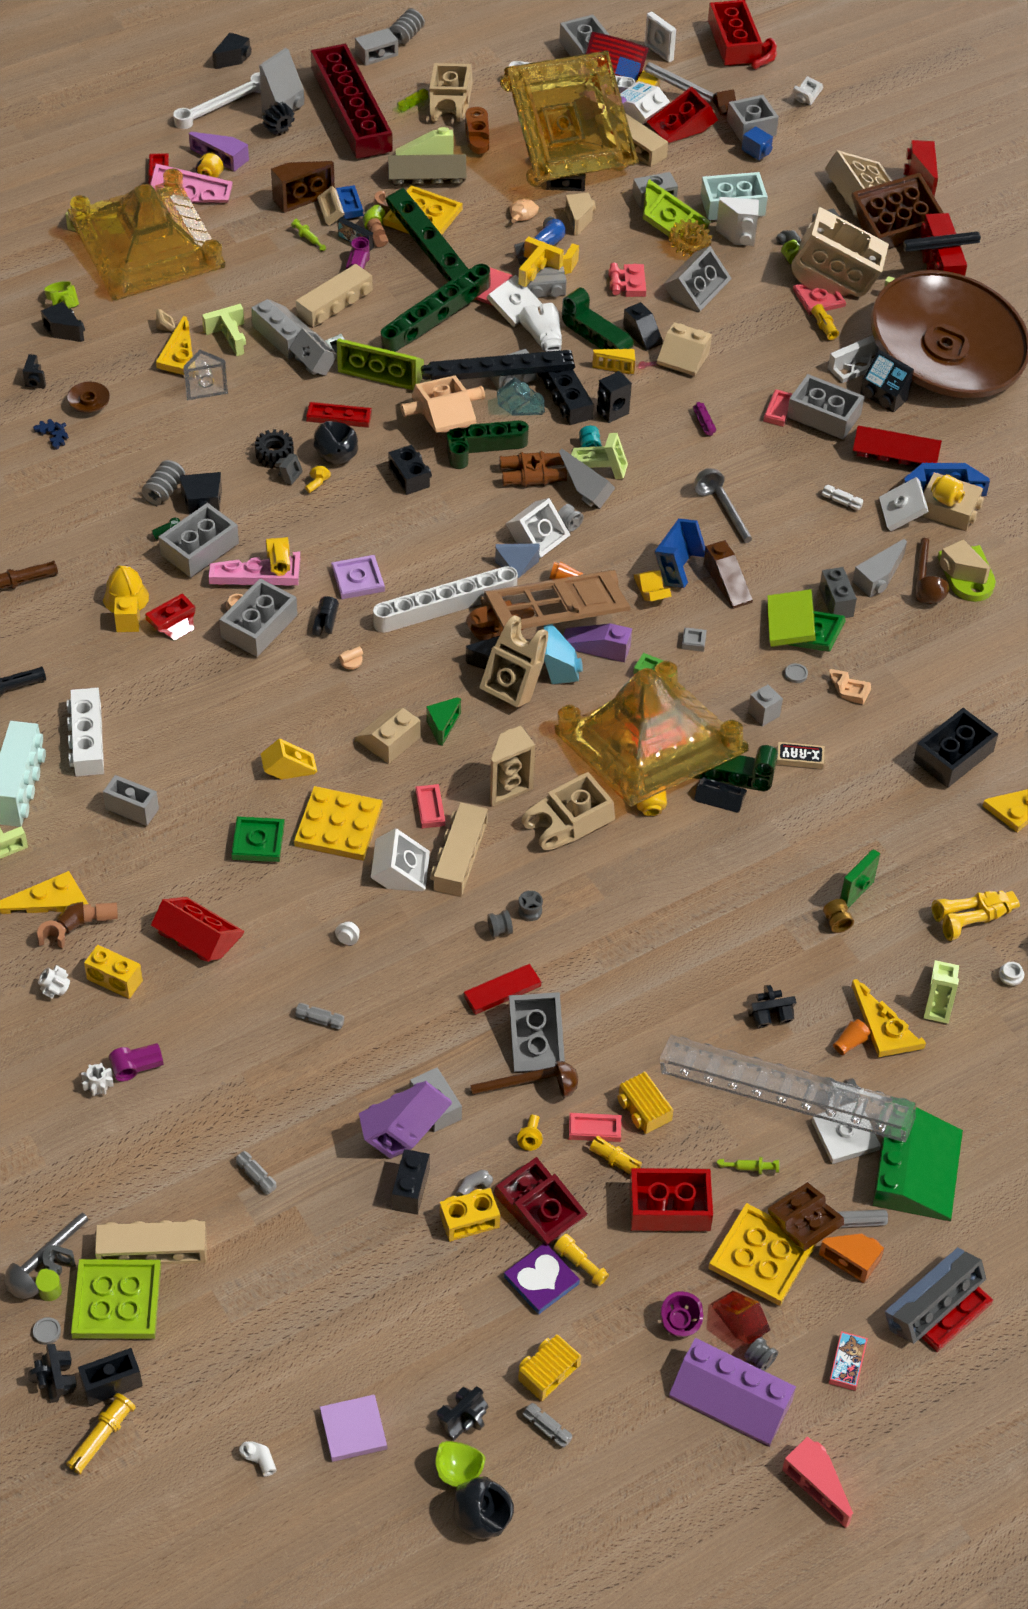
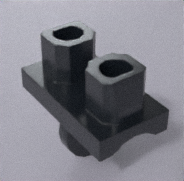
M764 985V993L756 994L757 1001H765L752 1003L751 1008L747 1009L748 1016H753L757 1028L771 1025L770 1013L777 1012L780 1023L792 1022L794 1020L793 1007L797 1003L795 996L780 998L782 997L781 990L773 991L771 985Z
M47 1344V1353L41 1357V1360L34 1362L35 1368L28 1372V1379L32 1383H38L39 1389L47 1387L49 1402L55 1403L59 1401L61 1395L74 1393L77 1382L74 1374H61V1370L70 1369L72 1361L70 1351H57L55 1344Z
M478 1386L473 1390L462 1387L455 1396L457 1405L453 1409L448 1405H443L436 1413L448 1437L453 1441L471 1427L481 1430L485 1426L482 1417L486 1414V1409L489 1407L483 1398V1390Z

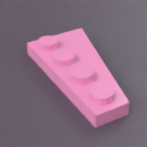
M156 164L147 203H228L233 182Z
M300 551L293 552V556L289 557L290 571L286 572L283 576H277L274 572H271L270 559L260 560V557L251 558V560L241 563L240 560L210 563L209 584L254 585L261 578L272 585H298Z

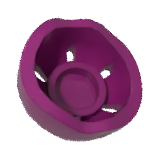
M678 1291L668 1295L660 1311L662 1325L669 1334L675 1337L693 1335L699 1330L703 1322V1306L701 1301L689 1292Z

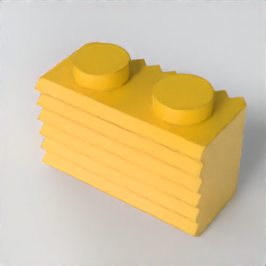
M643 1071L642 1074H638L619 1085V1094L617 1096L619 1104L623 1109L627 1108L630 1111L634 1125L637 1128L641 1127L644 1134L672 1121L673 1108L646 1072Z
M558 1334L551 1340L549 1338L545 1339L538 1348L539 1352H536L532 1357L527 1356L518 1367L519 1382L540 1401H543L581 1364V1355Z

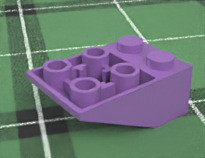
M427 1081L416 1083L413 1087L401 1093H396L379 1104L371 1105L368 1109L359 1113L364 1140L390 1159L402 1154L404 1149L410 1150L414 1148L449 1108L452 1101Z

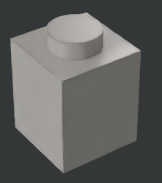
M766 685L750 694L748 713L761 726H764L780 717L783 698L772 687Z

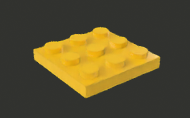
M411 185L406 190L441 234L445 232L463 210V203ZM390 210L383 218V225L408 233Z
M314 786L297 831L294 846L364 861L383 807V800Z
M746 1203L709 1263L708 1269L781 1306L816 1244L803 1251L782 1231L769 1214Z

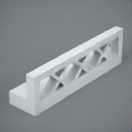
M873 335L830 353L828 370L841 383L866 373L874 359L871 357L875 356L879 351ZM861 362L867 363L868 365L863 367L857 366L855 364ZM840 370H850L851 372L844 375Z

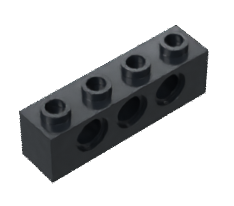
M574 370L537 373L539 377H542L546 390L552 394L554 404L559 406L561 416L566 418L569 425L593 420L594 404Z

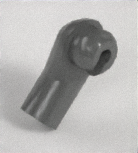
M793 230L781 231L776 236L779 244L791 240L801 243V238Z

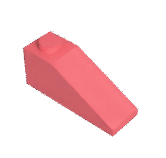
M807 1436L785 1458L782 1470L842 1526L847 1528L853 1512L831 1459L819 1442H814Z

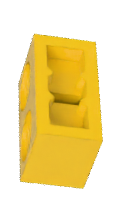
M100 945L95 947L84 962L87 980L128 999L131 998L143 981L141 965Z
M491 1188L484 1190L476 1189L469 1194L459 1197L451 1196L440 1202V1218L449 1242L500 1228V1212ZM483 1207L487 1210L479 1211L477 1208ZM458 1214L461 1215V1217L454 1218L452 1217V1215Z

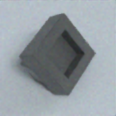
M289 454L286 458H280L275 463V467L280 469L278 475L284 479L285 484L292 485L303 472L296 454Z

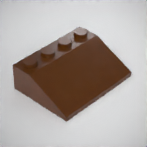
M921 173L865 188L851 194L861 229L888 243V248L903 244V241L907 239L921 238V224L924 223L925 215L944 213Z

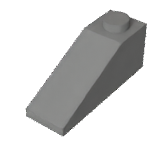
M561 448L559 453L577 491L583 496L581 500L590 507L594 504L601 508L615 487L607 479Z
M903 539L856 566L853 583L869 597L882 593L887 588L904 557L907 541Z

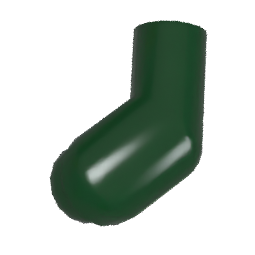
M176 517L171 518L168 523L153 529L152 533L155 539L158 540L160 535L179 523L180 519Z

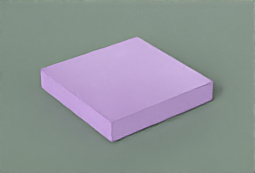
M374 555L331 563L341 599L385 592V585Z
M375 1394L320 1407L332 1462L387 1450Z

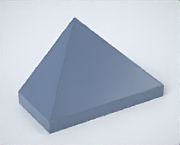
M496 544L495 563L501 567L509 566L515 568L519 578L539 562L540 544Z

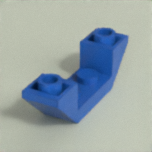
M922 463L907 475L903 482L904 484L917 477L920 480L924 493L925 484H929L934 472L941 475L948 474L960 481L982 487L981 496H987L990 479L966 463Z

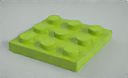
M79 1259L71 1331L72 1338L155 1339L161 1260Z

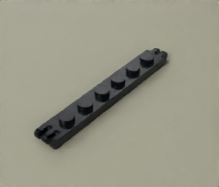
M571 350L432 361L428 365L421 366L420 369L424 380L431 379L432 381L455 375L459 380L567 371L575 369V363Z

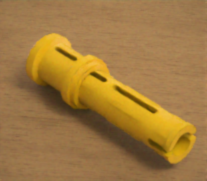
M116 1393L113 1396L114 1401L105 1412L99 1414V1423L71 1459L67 1461L66 1465L71 1470L75 1467V1473L79 1475L82 1473L83 1469L110 1434L119 1431L121 1428L120 1424L127 1414L136 1409L135 1405L122 1394Z

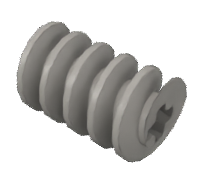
M409 8L389 27V30L398 39V44H407L424 27L425 20L418 11Z
M170 460L161 462L142 488L144 498L156 506L166 502L173 491L176 490L177 485L180 484V475H186L183 467Z

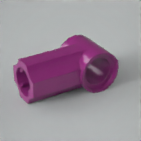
M357 237L351 242L352 249L346 269L354 264L365 269L366 263L370 259L368 239Z
M158 1043L133 1050L121 1047L109 1054L115 1078L122 1082L133 1079L138 1072L164 1065Z

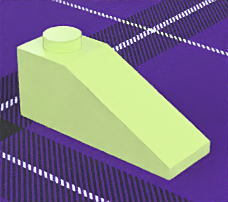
M446 127L432 130L397 148L396 155H453V130H449Z

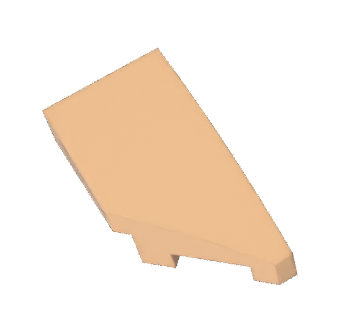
M830 669V678L841 698L864 705L871 691V683L849 679L848 672Z

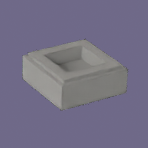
M684 627L682 649L704 652L707 630Z

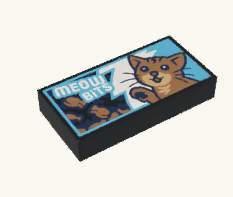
M343 217L338 220L339 237L349 242H352L354 238L364 237L369 241V250L371 251L374 248L373 232Z

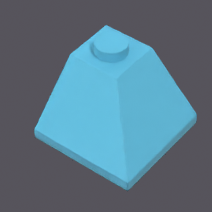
M553 624L544 625V630L548 632L544 662L551 683L578 682L579 672L583 671L581 658H577L575 649Z

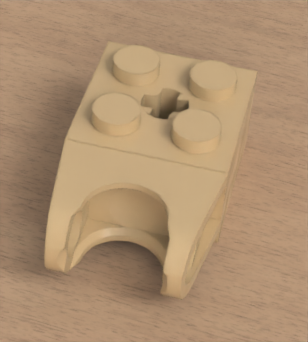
M434 63L429 88L431 121L436 122L442 114L452 113L456 115L457 122H463L466 110L469 107L473 84L471 64Z
M516 615L511 617L506 623L496 645L492 648L479 688L516 707L530 702L544 662L548 632L544 629L538 630L534 638L528 642L521 634V618Z
M586 772L548 792L546 798L525 812L522 817V824L527 829L547 827L548 829L539 839V844L544 850H552L576 841L615 820L614 801L592 775ZM537 815L534 819H532L531 821H529V819H530L532 816ZM553 837V839L550 842L546 843L548 839Z

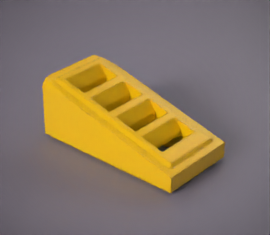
M594 349L592 368L634 374L635 351L634 349Z

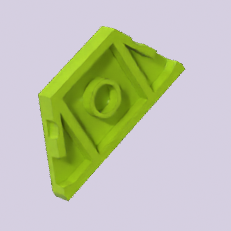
M650 179L648 180L645 188L642 219L674 241L709 227L711 221Z

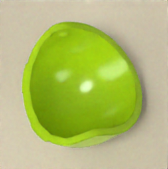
M442 1442L436 1454V1468L439 1477L445 1483L455 1487L479 1477L485 1464V1456L482 1452L460 1442Z

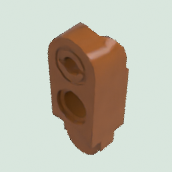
M471 107L465 113L468 147L476 154H483L489 150L488 112L482 107Z
M510 600L504 601L507 606L512 605ZM491 605L477 608L467 616L466 623L469 629L480 640L500 636L503 631ZM532 607L510 611L512 617L516 615L521 619L532 618L535 614Z

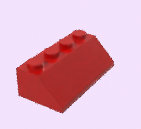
M858 425L853 451H856V456L869 458V454L878 455L877 460L890 462V458L899 459V464L911 466V462H916L921 465L922 463L938 462L942 440Z

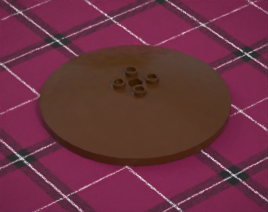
M938 270L911 272L888 283L879 293L871 313V329L879 350L913 368L912 382L933 392L959 398H981L998 394L1011 387L1021 377L1028 364V330L1021 316L999 293L970 277Z

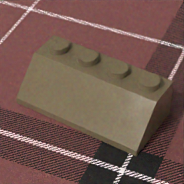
M466 154L388 155L389 181H393L394 185H402L404 181H412V184H424V181H431V184H443V181H451V184H462V180H466Z

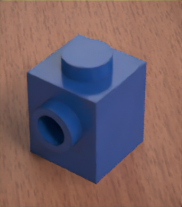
M755 126L743 134L742 151L760 160L771 153L773 136Z

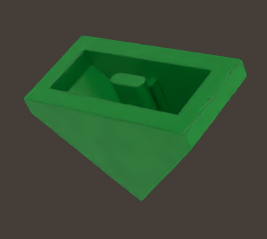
M456 697L426 706V721L438 745L443 746L461 714V698Z

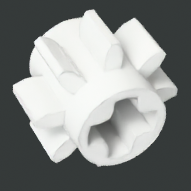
M57 965L53 970L46 968L38 980L42 993L50 998H53L55 994L62 996L70 984V980L67 979L68 974L66 970Z
M102 1063L88 1065L87 1072L81 1073L83 1090H90L92 1096L106 1094L108 1086L112 1087L114 1085L113 1078H111L113 1076L111 1068L105 1069Z

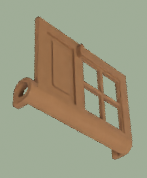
M614 569L489 590L484 592V596H481L482 607L491 605L503 629L512 617L510 611L533 607L538 617L521 619V629L630 611V605L619 589L618 577ZM553 588L558 598L535 601L530 592ZM525 593L529 602L507 606L502 597ZM561 602L566 612L543 615L538 606Z

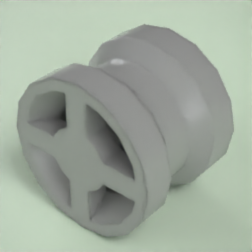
M566 504L558 511L567 530L574 531L581 525L584 516L581 512L575 511L572 505Z

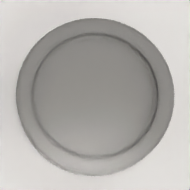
M793 663L786 667L785 677L788 681L802 683L807 679L808 670L805 666Z
M50 1317L37 1321L33 1327L35 1340L43 1345L56 1342L61 1335L59 1322Z

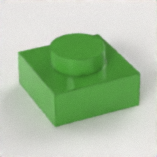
M643 653L634 667L633 674L654 682L663 668L664 661Z

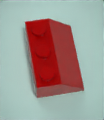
M188 897L162 899L151 923V926L156 928L161 936L176 940L178 946L196 952L197 957L206 962L221 959L245 932Z

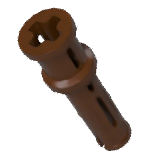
M55 561L16 571L7 569L5 573L0 574V590L9 587L15 589L18 587V584L57 575V565Z

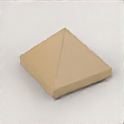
M157 308L156 329L174 332L176 327L173 318Z

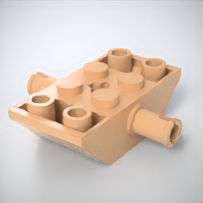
M456 375L415 384L412 393L414 402L401 404L402 415L407 417L422 413L436 433H445L450 429L458 427L467 428L471 424L477 423L471 402L485 399L484 388L479 386L466 390Z

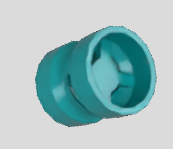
M589 425L580 429V447L602 446L600 432L597 427Z

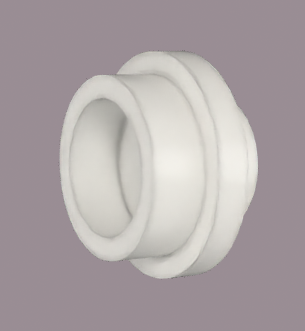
M344 922L338 925L335 934L343 944L354 945L359 939V928L352 922Z
M1007 962L1000 968L999 977L1005 984L1015 986L1023 981L1024 971L1020 964Z

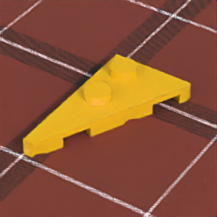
M183 316L157 359L156 368L194 377L189 321L186 316Z
M1028 789L987 798L983 802V807L1018 833L1028 824Z
M67 871L0 900V914H11V910H26L27 913L63 912L70 904L83 902L84 905L88 904L71 873Z
M858 979L852 980V989L866 1026L870 1030V1036L878 1057L925 1048V1040L922 1037L918 1039L908 1029L909 1025L904 1020L899 1019L897 1014L883 1001L878 1002L870 994L871 990L865 984L859 982Z

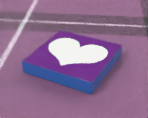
M544 1243L504 1272V1278L538 1315L580 1284V1279Z

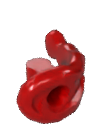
M767 38L763 42L761 52L763 57L752 62L751 66L753 69L756 70L761 65H766L775 60L777 44L774 39Z

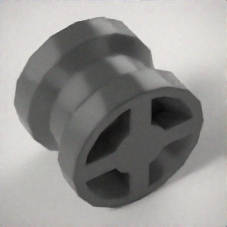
M525 891L520 895L518 914L523 920L535 921L541 917L542 896L536 891Z
M503 910L497 915L494 913L487 915L488 927L493 938L498 937L502 933L507 935L513 933L512 921L508 910Z
M759 1337L747 1349L744 1358L749 1362L753 1361L757 1368L765 1371L775 1361L779 1352L775 1348L767 1346V1341L763 1337Z

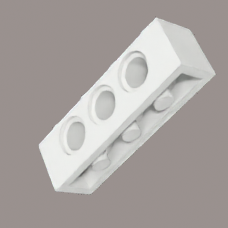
M99 688L71 690V699L67 700V711L72 714V717H67L68 731H72V735H68L69 749H73V753H69V765L74 767L76 776L104 774Z

